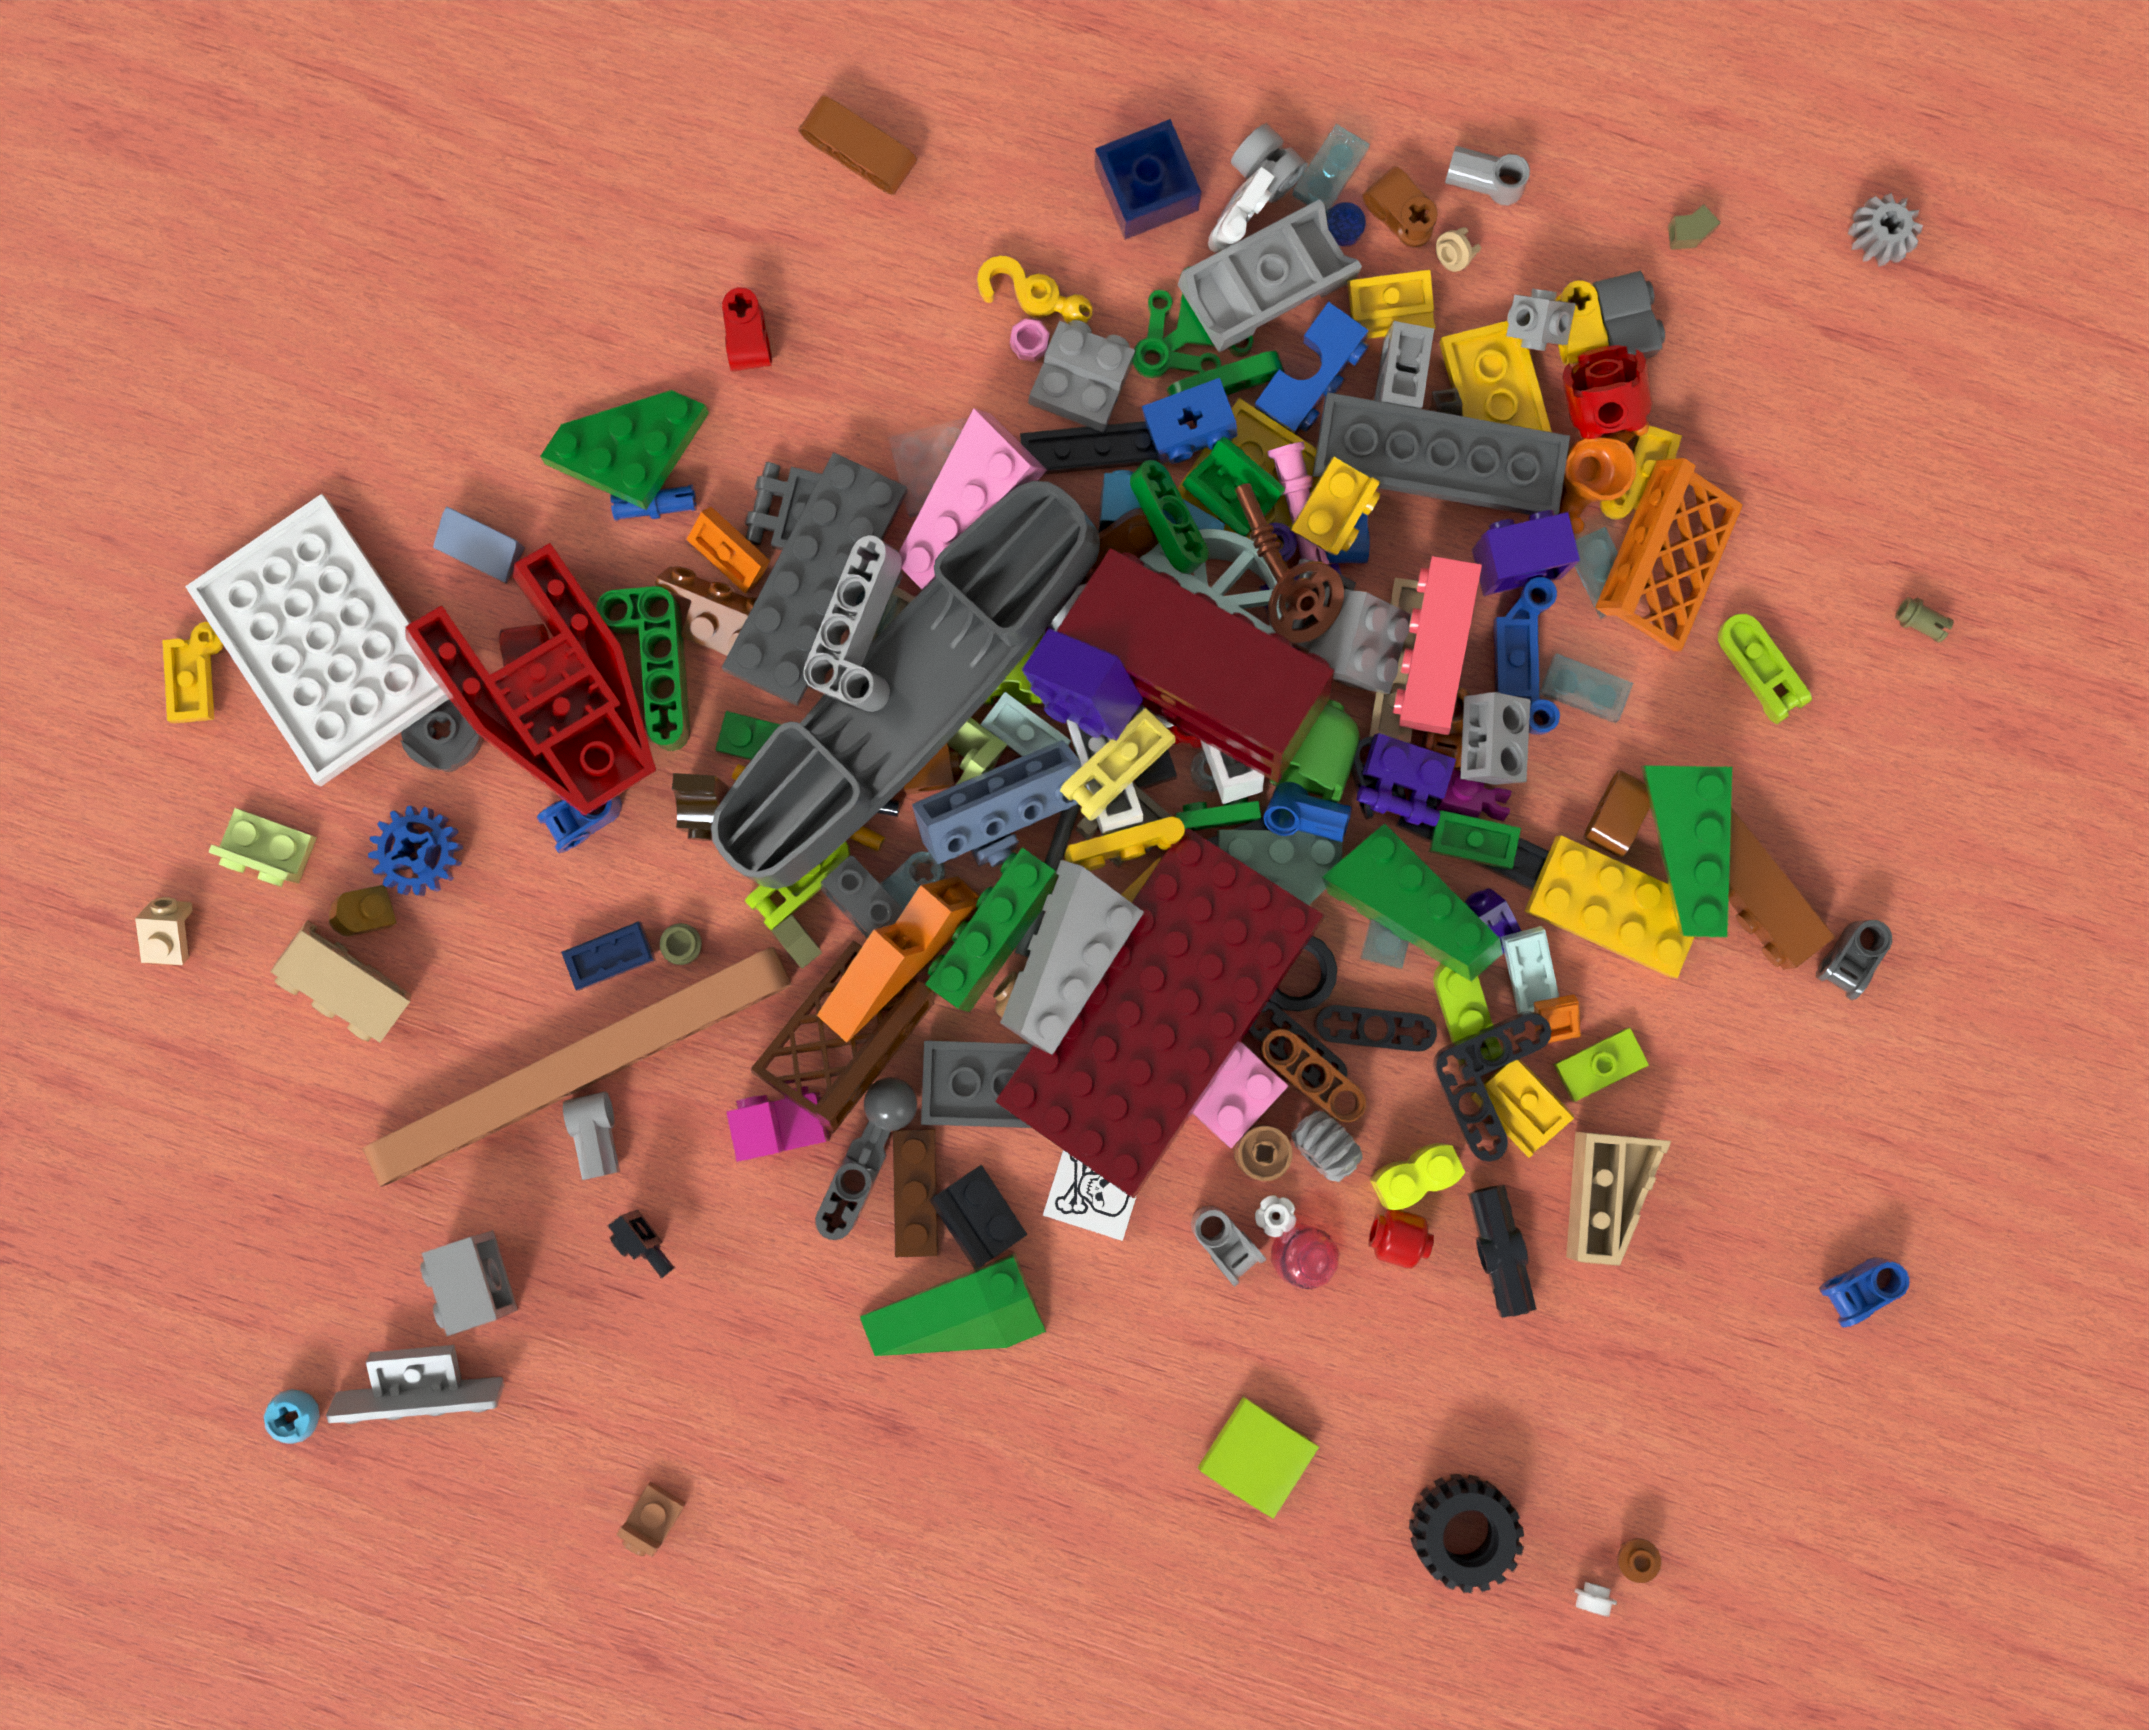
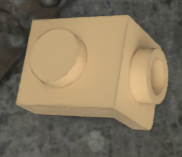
M169 897L158 898L150 901L135 918L141 963L183 965L187 961L189 954L184 921L193 911L191 902H180Z

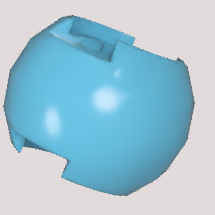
M290 1389L280 1392L267 1405L263 1416L265 1430L273 1439L282 1443L295 1444L304 1441L312 1435L317 1427L320 1418L318 1403L310 1394L301 1390ZM296 1410L299 1418L288 1423L285 1415Z

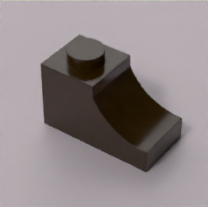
M673 773L672 791L675 795L677 807L676 828L683 832H688L687 839L712 841L711 825L714 813L728 793V786L716 776Z

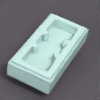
M1539 926L1502 936L1501 939L1517 1013L1534 1012V1002L1559 997L1545 929Z

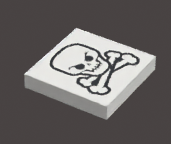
M1063 1150L1043 1216L1123 1241L1136 1197L1134 1199Z

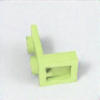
M971 717L948 741L949 747L958 751L964 757L959 766L964 772L957 784L993 770L1007 746L1005 742Z

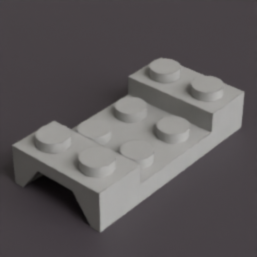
M1321 199L1182 271L1178 286L1220 353L1253 335L1259 326L1317 295H1320L1322 298L1346 285L1347 281L1355 280L1362 266L1357 259L1343 254L1328 229L1325 206Z

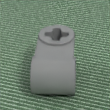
M1204 1206L1193 1215L1191 1221L1192 1232L1212 1256V1261L1234 1287L1240 1283L1239 1277L1253 1265L1267 1260L1243 1231L1240 1232L1229 1217L1218 1207ZM1209 1216L1219 1217L1222 1221V1229L1214 1237H1206L1201 1233V1224Z

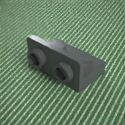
M854 856L846 858L821 881V891L867 939L874 929L895 924L904 911Z

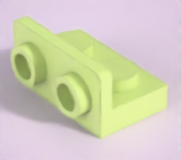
M235 808L220 847L211 845L209 853L221 857L219 862L221 866L244 873L246 866L260 871L257 879L282 887L284 880L295 883L300 882L317 837Z

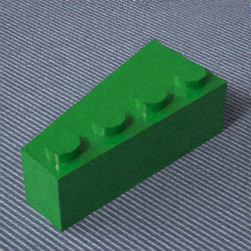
M1641 766L1679 933L1682 936L1728 938L1732 767Z
M1385 823L1322 877L1330 896L1349 904L1361 915L1380 923L1391 930L1392 934L1424 950L1425 954L1469 981L1474 980L1502 955L1500 938Z

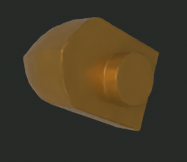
M384 885L345 892L335 899L329 912V925L335 932L345 937L390 928L397 924L387 888Z

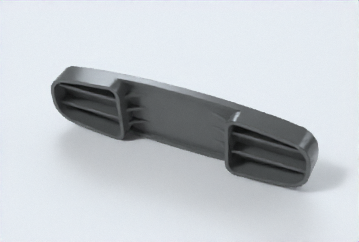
M1032 481L1019 485L981 515L938 555L934 564L936 578L871 642L861 666L887 681L890 688V696L886 705L878 711L870 712L824 694L800 724L790 721L776 728L739 775L715 810L711 825L713 843L720 855L732 868L763 887L779 889L793 885L830 856L870 820L959 731L1034 645L1072 597L1096 562L1100 548L1098 530L1079 504L1063 489L1050 482ZM869 681L861 687L860 698L868 692Z

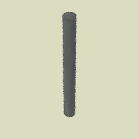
M1080 804L1061 811L1044 862L1056 871L1060 861L1063 860L1081 806ZM1041 911L1016 947V954L1029 957L1031 952L1028 950L1033 934L1037 935L1046 911Z

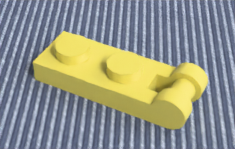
M1145 708L1127 724L1117 741L1111 739L1062 785L1060 792L1069 800L1075 799L1082 806L1081 812L1092 821L1104 811L1116 796L1175 743V736ZM1093 778L1102 786L1094 795L1086 788V785Z

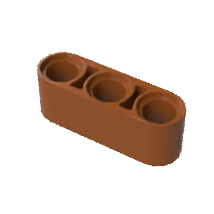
M824 95L819 98L798 129L802 137L815 148L890 195H894L917 163L915 155L903 144L835 100Z
M1277 1029L1268 1032L1260 1042V1053L1265 1062L1330 1117L1341 1122H1352L1363 1115L1366 1109V1099L1363 1092L1294 1033L1288 1030ZM1277 1036H1283L1291 1045L1289 1056L1281 1061L1274 1059L1269 1052V1044ZM1311 1063L1317 1064L1323 1072V1080L1317 1087L1313 1088L1306 1086L1301 1077L1304 1067ZM1346 1090L1352 1093L1356 1102L1353 1111L1349 1114L1341 1115L1335 1109L1334 1100L1337 1094Z

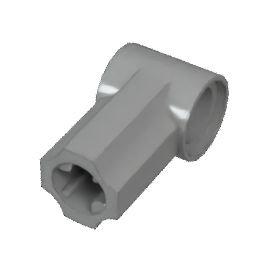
M1455 146L1445 183L1488 194L1494 202L1500 205H1511L1516 203L1523 195L1529 179L1530 168L1523 157L1515 154H1508L1500 158ZM1510 175L1518 183L1509 185L1504 183L1500 177Z
M605 1091L564 1100V1121L569 1135L574 1137L582 1180L620 1172L612 1134V1128L615 1123L614 1112L608 1093Z

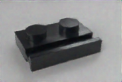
M982 1164L929 1199L975 1270L981 1268L991 1259L1028 1235Z

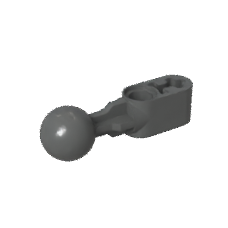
M895 1077L882 1078L874 1082L865 1094L864 1112L869 1121L862 1136L852 1140L844 1160L836 1172L816 1214V1228L827 1239H842L854 1228L887 1157L884 1146L891 1131L905 1127L915 1116L917 1110L915 1092L902 1079ZM850 1169L859 1170L865 1177L864 1189L852 1191L847 1188L844 1183L845 1172ZM835 1192H836L840 1197H835V1196H834ZM842 1199L857 1202L856 1206L849 1202L842 1213L841 1218L847 1224L841 1223L837 1228L830 1225L832 1218L827 1213L832 1214L839 1207Z

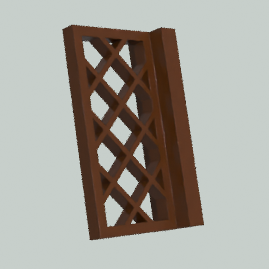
M854 940L751 1068V1072L817 1118L820 1124L833 1134L934 1005L933 990L921 981L916 983L910 980L903 987L906 991L898 1001L888 1002L877 1013L878 1026L873 1033L854 1036L849 1042H845L842 1038L825 1040L823 1021L817 1016L821 1009L820 1000L826 992L834 990L838 984L835 981L840 975H844L846 972L845 968L862 948ZM816 1006V1012H817V1014H811V1015H809L810 1012H811V1011L814 1009V1007ZM889 1011L884 1019H882L881 1012ZM818 1022L820 1042L796 1045L795 1031L799 1026ZM790 1039L791 1046L783 1047ZM864 1043L857 1052L856 1044ZM851 1045L853 1058L849 1064L829 1069L827 1049ZM822 1050L824 1070L800 1073L797 1054ZM792 1054L793 1075L776 1077L766 1070L775 1057ZM838 1076V1078L831 1085V1077ZM825 1078L827 1092L815 1105L803 1096L801 1082ZM789 1083H796V1090H797V1091H795L793 1088H791V1087L788 1086L787 1084H789Z

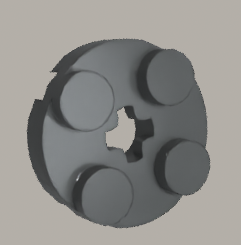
M450 699L401 732L403 749L412 760L428 769L443 770L445 772L456 771L459 767L471 761L483 743V738L475 732ZM449 719L451 722L449 727L451 733L448 737L442 736L439 740H436L434 737L437 731L433 728L434 724L437 721L444 724Z

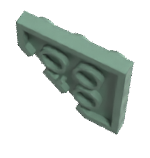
M1217 830L1218 847L1308 905L1326 889L1322 877L1342 860V842L1297 831L1289 836H1280L1266 830Z

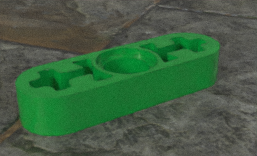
M1267 351L1181 379L1171 384L1167 388V392L1171 396L1220 378L1226 396L1270 382L1279 369L1283 372L1285 371L1278 352Z
M1147 460L1130 476V486L1170 564L1181 573L1191 574L1208 559V547L1168 470L1157 461ZM1162 510H1165L1168 513H1170L1174 518L1176 524L1170 522L1165 517Z

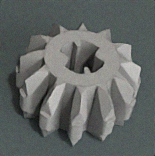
M1892 193L1886 194L1881 200L1875 196L1870 198L1864 204V207L1859 208L1854 213L1852 220L1855 223L1849 228L1848 235L1857 238L1852 244L1851 250L1863 249L1865 251L1863 262L1869 261L1875 256L1878 267L1886 265L1890 260L1893 263H1898L1906 257V253L1912 252L1919 242L1916 237L1922 232L1923 225L1913 221L1918 216L1919 210L1908 211L1905 208L1908 198L1901 199L1898 203H1895Z
M1314 1111L1309 1117L1306 1116L1291 1133L1295 1147L1300 1150L1301 1155L1328 1180L1340 1182L1345 1176H1349L1363 1160L1360 1146L1347 1133L1345 1128L1326 1112Z

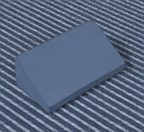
M447 506L442 514L433 548L506 584L514 570V564L519 561L525 549L517 540Z

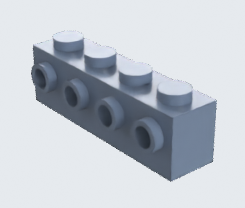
M1061 740L913 803L912 807L922 842L936 863L941 864L1079 804L1075 799L1069 800L1060 792V789L1081 768L1080 760L1064 740Z

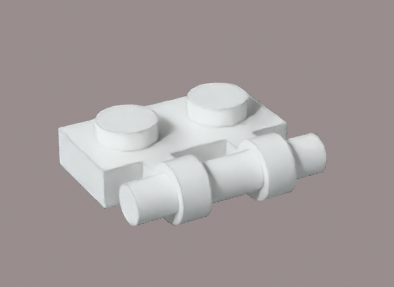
M1263 167L1259 168L1236 190L1221 213L1216 226L1209 236L1208 246L1211 251L1220 252L1238 242L1246 232V223L1254 213L1258 214L1269 200L1272 193L1267 188L1275 176Z

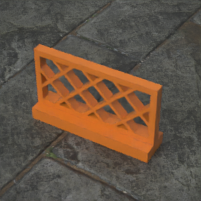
M1685 458L1657 460L1595 606V609L1603 614L1616 615L1675 652H1682L1743 507V504L1695 473L1696 465ZM1688 484H1690L1694 488L1697 503L1686 507L1683 496ZM1715 503L1726 508L1721 523L1717 526H1714L1710 505ZM1699 510L1703 531L1692 535L1688 514ZM1677 519L1681 540L1670 544L1667 533L1673 520ZM1705 538L1708 553L1705 561L1699 563L1694 542ZM1683 547L1688 568L1677 572L1672 551ZM1661 556L1666 577L1654 582L1652 569L1657 557ZM1690 575L1693 589L1689 598L1683 600L1678 579ZM1668 584L1672 605L1661 609L1656 589ZM1642 594H1646L1650 614L1644 617L1634 613ZM1672 612L1675 613L1677 621L1673 637L1667 634L1663 616Z

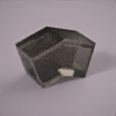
M1457 388L1432 391L1429 411L1462 416L1463 403Z

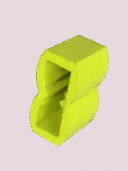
M1434 1143L1418 1149L1410 1156L1407 1162L1398 1161L1383 1166L1373 1174L1370 1182L1383 1207L1390 1210H1399L1417 1203L1424 1197L1427 1191H1439L1454 1185L1463 1177L1465 1170L1452 1145Z

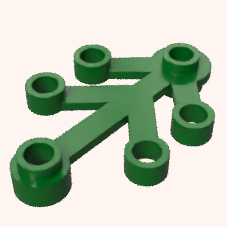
M1165 290L1152 292L1148 298L1150 320L1147 338L1139 341L1134 347L1133 366L1136 371L1147 378H1158L1169 369L1197 372V374L1206 372L1201 367V364L1205 361L1213 362L1216 368L1221 367L1220 358L1214 353L1194 356L1175 352L1186 343L1215 347L1183 293L1177 329L1163 339L1165 316L1171 311L1172 297ZM1158 298L1164 299L1167 302V306L1164 309H1157L1153 306V301ZM1251 335L1246 338L1248 342L1247 347L1237 348L1233 345L1227 349L1237 357L1246 356L1252 349L1253 336ZM1154 353L1158 355L1160 360L1156 364H1148L1145 361V356Z

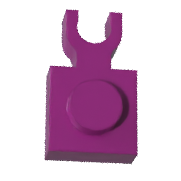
M1453 769L1445 798L1437 800L1436 810L1477 818L1481 811H1483L1493 819L1500 821L1506 819L1510 813V808L1501 807L1496 801L1505 804L1511 797V790L1503 788L1486 789L1483 782L1460 779L1461 771Z

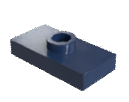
M639 921L561 952L576 991L583 990L656 961L642 922Z

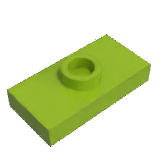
M1631 1028L1623 1029L1553 1064L1572 1102H1576L1649 1066Z

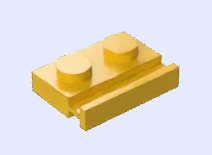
M1430 270L1347 281L1351 318L1368 329L1367 339L1385 337L1394 321L1434 328L1436 330L1433 318L1434 305Z
M1521 1059L1502 1066L1484 1083L1506 1135L1528 1158L1574 1119V1114ZM1473 1092L1471 1099L1481 1108V1097Z

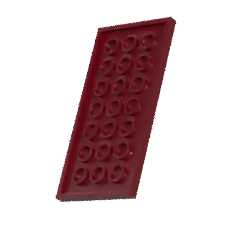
M1185 828L1184 835L1178 842L1171 844V847H1169L1132 901V904L1144 912L1054 1053L1051 1055L1033 1046L995 1101L1133 1199L1137 1196L1325 918L1319 911L1189 828Z

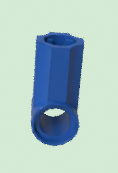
M1284 782L1280 783L1273 792L1264 814V823L1271 832L1280 836H1289L1297 831L1343 842L1352 809L1351 806L1309 796L1306 789L1297 783Z

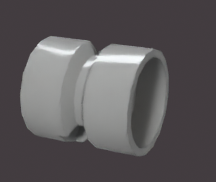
M1265 123L1255 129L1243 141L1234 153L1231 164L1246 179H1249L1261 167L1275 176L1267 188L1272 193L1268 201L1274 203L1297 183L1305 172L1308 163L1291 147L1284 149L1282 147L1284 140Z

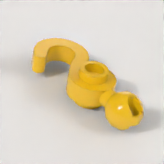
M1002 255L991 257L979 269L977 277L978 289L981 297L987 303H991L994 300V291L990 283L992 277L999 273H1005L1013 279L1015 294L1019 304L1029 316L1044 318L1056 311L1061 313L1063 319L1068 324L1072 320H1078L1086 324L1092 317V304L1085 296L1074 294L1066 298L1059 295L1058 285L1052 278L1044 274H1035L1025 278L1024 269L1019 262L1011 257ZM1090 312L1089 316L1085 317L1081 313Z

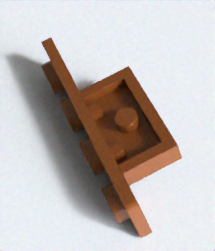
M681 566L668 567L657 576L655 582L656 586L691 600L681 637L728 656L757 598H747L737 594L727 584L708 582L698 578L695 572Z

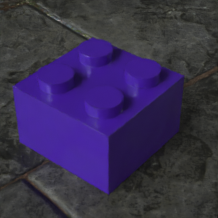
M1545 510L1530 515V521L1514 524L1513 519H1505L1490 524L1489 530L1481 535L1480 540L1472 549L1475 563L1482 565L1479 581L1483 596L1522 588L1531 579L1536 577H1545L1551 581L1563 578L1580 561L1568 512L1555 515L1554 510Z
M1052 629L1047 630L1022 668L1023 673L1032 685L1030 690L1043 701L1046 706L1044 711L1050 717L1061 723H1066L1067 720L1078 724L1084 732L1095 738H1099L1102 734L1117 741L1143 701V698L1117 656Z

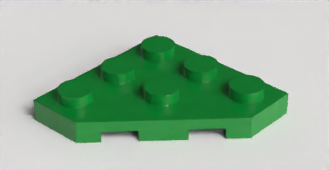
M669 390L561 424L540 457L545 465L647 510L709 415L705 404Z

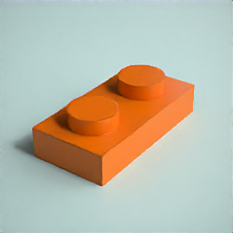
M712 507L700 513L686 539L745 594L756 587L770 563V560Z

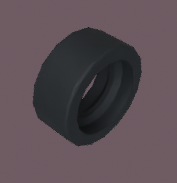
M1312 936L1304 948L1311 952L1319 961L1321 977L1317 987L1308 995L1301 997L1289 996L1277 988L1269 1002L1282 1010L1301 1012L1319 1006L1330 996L1336 985L1337 965L1332 951L1322 940Z

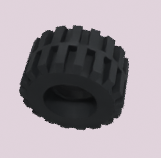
M1453 1474L1450 1481L1445 1482L1443 1478L1434 1481L1437 1487L1431 1491L1426 1487L1420 1493L1424 1499L1420 1504L1414 1503L1412 1511L1415 1517L1414 1519H1409V1529L1413 1534V1537L1410 1539L1413 1548L1418 1554V1558L1437 1581L1441 1580L1445 1587L1452 1590L1457 1586L1463 1593H1473V1587H1478L1481 1592L1491 1590L1489 1582L1493 1580L1500 1585L1507 1580L1502 1575L1508 1568L1514 1572L1518 1566L1514 1560L1515 1555L1522 1556L1524 1546L1519 1542V1538L1524 1537V1530L1518 1523L1520 1516L1517 1510L1494 1485L1488 1481L1483 1482L1477 1476L1469 1475L1468 1478H1463L1460 1474ZM1468 1510L1483 1513L1488 1521V1533L1483 1544L1477 1550L1468 1554L1449 1552L1444 1546L1443 1534L1450 1519L1456 1514Z

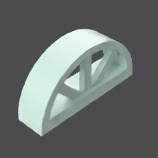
M1199 530L1209 550L1208 559L1233 562L1212 587L1208 586L1205 562L1194 571V576L1181 573L1170 564L1160 543L1140 558L1144 566L1157 574L1160 572L1170 574L1179 581L1181 587L1194 594L1202 592L1214 599L1218 607L1231 614L1233 612L1241 613L1251 619L1258 629L1268 634L1275 633L1271 625H1266L1244 610L1245 608L1268 605L1271 593L1277 584L1264 558L1258 557L1256 552L1259 549L1254 548V541L1225 530ZM1247 569L1256 573L1270 588V590L1224 596ZM1278 598V602H1277V615H1278V618L1280 619L1282 615H1281V613H1280V611H1279V605H1278V604H1279V598Z

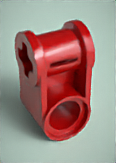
M744 287L731 289L722 300L726 331L725 345L731 372L772 366L771 347L766 330L764 312L756 295ZM748 305L749 308L745 312L746 316L739 317L738 313L741 312V306Z

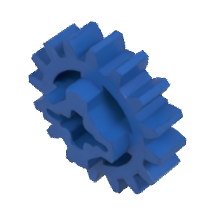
M413 806L406 807L405 816L395 810L391 811L390 815L393 822L387 824L379 821L377 825L383 831L381 837L370 836L369 839L371 842L378 844V850L368 853V858L379 860L380 863L372 870L373 873L376 875L387 874L383 885L393 888L398 884L397 892L400 894L408 895L412 888L415 895L425 896L426 886L433 891H440L439 880L443 878L452 881L454 877L448 871L450 866H461L462 863L458 859L453 858L454 852L463 849L462 844L452 842V838L459 833L458 829L454 827L444 828L449 818L439 814L433 819L434 810L427 807L421 810L420 815L417 808ZM424 824L434 831L425 832L420 835L413 825ZM394 838H396V839H395V842H394V845H393V849H392V851H391V846H392L393 840H394ZM415 843L422 846L417 850L419 857L417 859L410 857L415 851L413 846ZM439 851H441L440 859H439V861H438V863H437V865H436V860H437ZM411 867L413 872L418 874L419 878H406L398 871H405Z

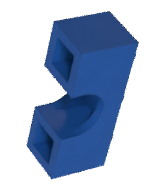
M1328 301L1304 334L1303 343L1315 351L1321 360L1319 371L1309 379L1296 380L1279 369L1255 402V408L1295 435L1298 434L1300 429L1307 433L1320 415L1316 407L1324 396H1326L1327 392L1337 393L1345 380L1340 376L1349 362L1356 366L1369 348V345L1365 343L1368 329Z

